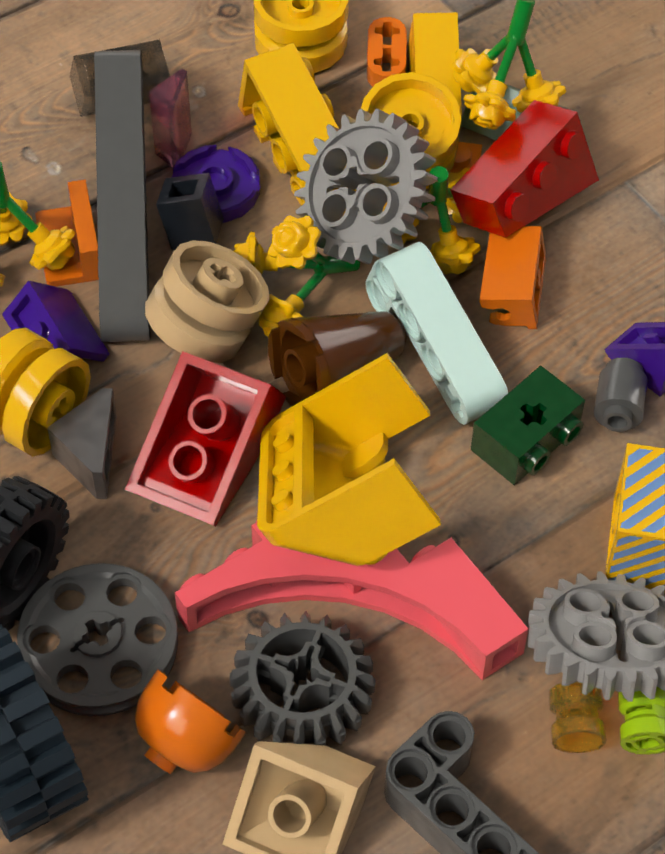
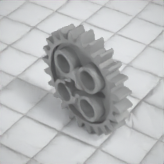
M359 109L356 120L344 114L341 118V129L328 124L326 129L329 138L326 141L314 138V145L318 149L316 155L304 154L303 159L310 167L308 171L297 173V177L306 183L304 188L294 192V196L305 200V203L296 210V214L301 217L310 216L314 220L313 226L321 231L317 247L324 249L323 253L350 264H354L356 260L365 264H371L373 255L379 258L388 255V245L398 250L403 249L404 245L401 236L404 233L414 237L418 235L412 223L415 218L427 220L429 217L420 208L422 203L435 201V197L425 192L426 186L435 183L438 177L426 172V169L432 166L436 160L434 157L424 153L430 144L427 140L417 136L419 129L407 123L405 119L391 113L389 115L380 109H375L373 114H370L363 109ZM387 202V205H386L384 211L382 212L383 207H384L385 203Z
M599 571L597 572L596 580L593 581L579 573L577 574L576 584L561 578L558 581L557 590L545 587L543 598H535L533 610L529 611L527 645L530 648H534V661L546 662L545 673L547 675L562 672L561 685L563 686L571 685L576 681L582 683V694L584 695L589 694L594 688L602 689L605 700H610L614 691L622 692L628 702H633L635 691H641L649 699H655L656 687L665 691V586L659 585L650 590L645 588L646 580L643 577L634 583H628L625 575L618 574L615 580H608L606 575ZM610 610L612 612L613 619L609 618ZM616 649H617V650H620V657H619V659H618V656H617V653H616Z

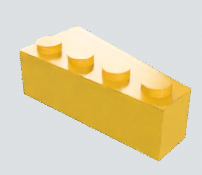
M291 43L244 60L238 107L244 117L253 114L256 122L254 133L261 143L271 142L273 162L280 173L290 172L292 175L290 185L291 191L294 194L298 189L305 187L306 182L297 177L298 172L308 171L310 167L303 159L304 154L315 156L318 152L313 142L314 138L326 141L329 138L326 126L328 124L336 128L338 126L334 120V110L329 97L325 93L320 94L314 82L315 75L310 61L306 57L301 58L295 44ZM296 197V199L302 206L305 203V200Z

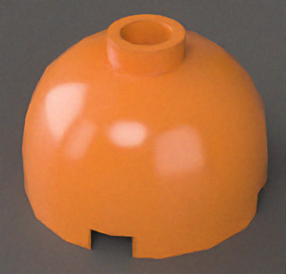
M157 670L144 688L136 706L135 723L137 732L147 745L150 746L144 756L169 774H172L177 766L192 773L210 771L224 763L238 747L247 732L236 724L229 733L226 729L231 722L224 718L225 715L177 681L173 683L170 689L163 686V683L168 677L162 671Z

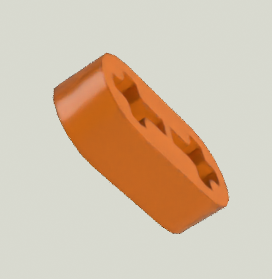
M378 18L369 26L367 80L372 87L391 75L406 73L407 30L405 25L396 18ZM383 37H391V45H383ZM382 63H391V71H382Z

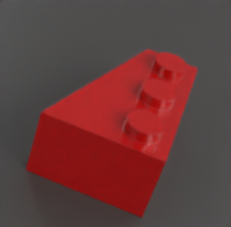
M534 100L450 189L463 223L506 238L599 181L578 112Z

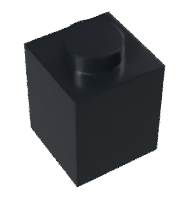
M210 173L165 178L156 206L171 249L176 250L180 244L192 240L216 244L224 217Z

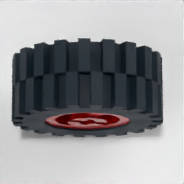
M0 624V828L9 842H12L87 802L89 798L87 797L88 791L83 782L82 772L74 760L76 757L70 744L65 739L64 730L57 716L54 715L43 688H40L37 683L35 674L29 663L25 662L17 643L13 642L10 633Z

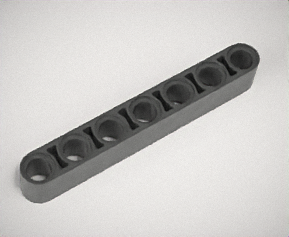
M141 50L95 51L98 277L102 343L149 341L150 324L145 316V303L149 297L142 55Z

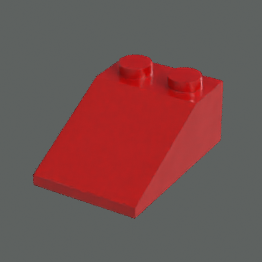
M182 351L125 490L216 527L259 457L261 433L265 426L280 413L286 395L271 384Z

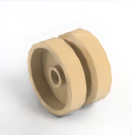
M192 240L180 244L173 252L163 270V276L156 283L145 303V316L152 330L168 346L179 353L184 351L213 363H222L233 359L251 331L250 328L254 326L269 301V289L261 273L247 259L221 245L207 241Z

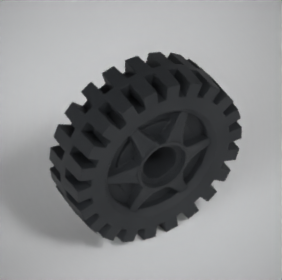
M14 476L13 479L9 477L3 479L0 486V624L7 631L14 627L15 619L20 621L27 603L36 591L50 580L47 575L49 571L55 570L59 560L56 558V555L63 551L66 541L62 538L69 530V524L66 521L70 518L69 510L66 509L68 506L66 501L46 488L20 476Z

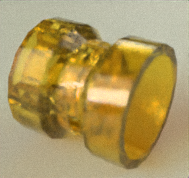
M578 681L568 686L561 685L562 683L553 686L549 690L548 695L549 709L556 718V721L551 726V740L554 748L567 753H586L603 747L606 744L607 738L605 723L599 718V712L604 706L602 689L594 688L589 694L584 695L582 694V683Z

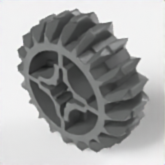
M307 611L301 616V622L292 623L291 619L284 612L280 618V627L278 628L264 620L261 626V637L248 633L245 639V650H237L234 656V666L236 669H233L230 673V686L234 689L231 693L232 704L235 709H241L239 712L241 723L244 727L255 725L254 737L258 741L272 734L273 742L278 743L289 741L294 742V744H305L313 742L314 745L326 746V738L330 737L342 745L343 741L346 740L345 728L358 731L361 727L362 716L360 714H368L372 708V698H370V695L375 692L376 680L373 678V675H370L373 672V661L370 656L363 655L364 644L361 638L349 640L350 630L347 624L331 630L332 621L328 615L322 618L319 624L311 623V617ZM324 658L336 666L346 682L335 679V673L324 669L321 665V659ZM310 670H311V682L307 679V676H308ZM299 680H306V685H299ZM260 682L270 685L272 692L284 698L283 708L272 703L264 695L259 686ZM294 682L299 686L295 695ZM315 708H319V709H320V710H317V711L307 712V711H309V710H311V709H315Z

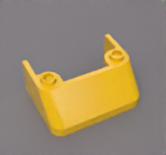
M388 353L281 412L263 429L260 441L257 527L272 545L356 566L373 565L381 561L389 552L441 525L439 516L397 461L393 458L385 463V456L389 448L388 439L430 416V410Z

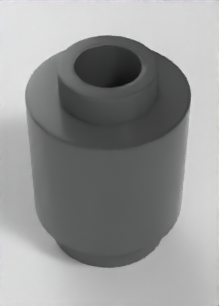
M615 358L609 361L599 374L594 417L609 430L616 432L630 430L640 425L643 420L648 379L639 362L630 358Z

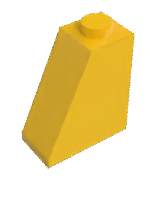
M458 12L413 13L408 39L409 72L431 76L446 85L457 99L462 117L461 86L454 79L453 74L455 70L452 65L456 61L455 52L459 49Z

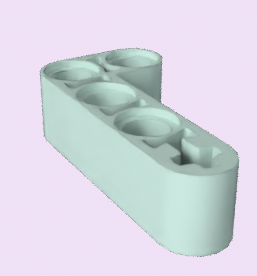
M418 241L375 261L365 284L369 300L377 312L387 311L397 315L443 399L458 422L465 425L481 417L508 394L507 386L427 246Z

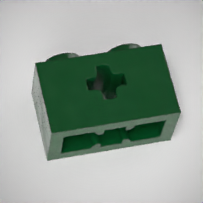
M540 365L474 422L471 451L515 486L528 473L530 475L537 474L548 462L551 452L560 444L567 446L577 438L584 425L581 418L585 399Z

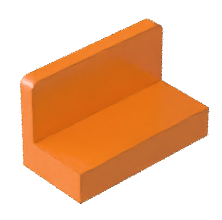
M86 179L67 182L71 206L41 210L35 213L36 223L41 222L49 231L60 230L62 227L68 226L76 232L71 240L75 253L64 267L55 270L44 267L47 285L58 287L99 280L98 244Z

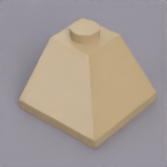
M257 741L253 746L222 845L243 854H342L359 818L376 766L325 745Z

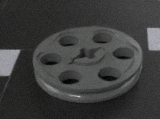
M98 563L66 570L41 586L31 597L22 613L18 626L17 644L25 662H28L32 668L36 681L40 688H43L50 704L73 714L105 716L120 713L137 706L144 688L157 670L162 671L168 677L177 655L178 633L171 603L156 583L134 569L116 564ZM119 586H128L137 592V596L132 603L118 606L108 600L109 593ZM68 590H75L82 593L85 599L78 608L63 610L56 605L58 596ZM150 623L158 624L166 631L164 638L152 645L144 644L136 638L138 630ZM96 631L100 636L106 635L108 642L102 646L96 641L90 642L89 634ZM41 633H53L60 639L59 645L52 652L46 654L37 653L30 647L34 637ZM123 667L136 668L142 674L140 682L136 686L127 689L117 687L112 683V677L118 669ZM77 671L87 676V685L77 693H66L58 687L59 680L68 672Z

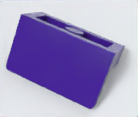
M27 281L2 313L11 330L26 327L51 342L54 349L63 348L79 358L104 362L109 356L107 348L68 289Z

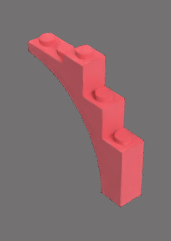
M256 521V523L251 525L252 547L249 549L240 548L234 551L222 565L207 574L200 573L192 576L184 582L180 590L175 592L177 617L188 632H192L224 615L270 603L300 600L339 602L383 612L423 630L452 650L481 680H484L524 654L529 630L452 537L436 547L434 545L424 547L416 553L410 563L398 549H395L378 563L356 566L274 546L258 529Z

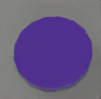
M205 145L187 152L177 160L173 168L172 177L210 173L224 217L223 223L242 217L255 206L260 195L259 169L253 159L241 150L229 146L228 151L224 149L217 150V145Z

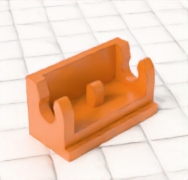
M524 226L506 238L489 233L479 299L481 308L505 309L509 311L507 313H490V323L502 326H527L528 329H537L546 264L542 226Z

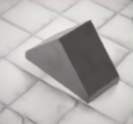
M102 388L48 427L53 456L96 499H107L117 418L112 388Z

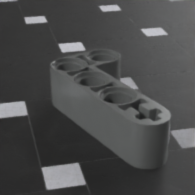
M453 711L439 712L431 717L389 758L384 788L387 803L440 854H478L485 849L497 850L502 854H539L457 780L470 764L475 734L473 726L467 717ZM448 739L458 743L460 748L454 751H446L439 748L435 743ZM404 775H413L421 779L423 784L418 787L409 788L401 785L397 779ZM442 812H455L462 817L464 822L454 826L446 825L437 816Z

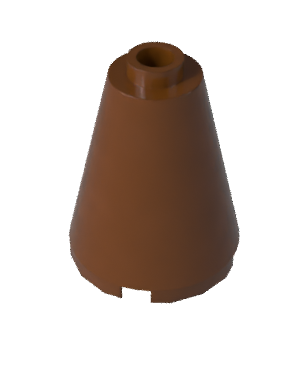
M387 311L287 318L277 323L279 324L278 328L270 331L268 336V356L274 378L283 377L289 391L283 394L286 395V401L291 406H294L386 353L394 361L402 355L407 336L402 322Z

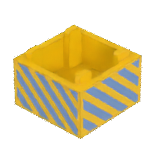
M627 443L613 498L605 575L608 580H615L618 574L625 575L628 583H634L641 577L645 578V588L650 590L659 585L665 586V448Z

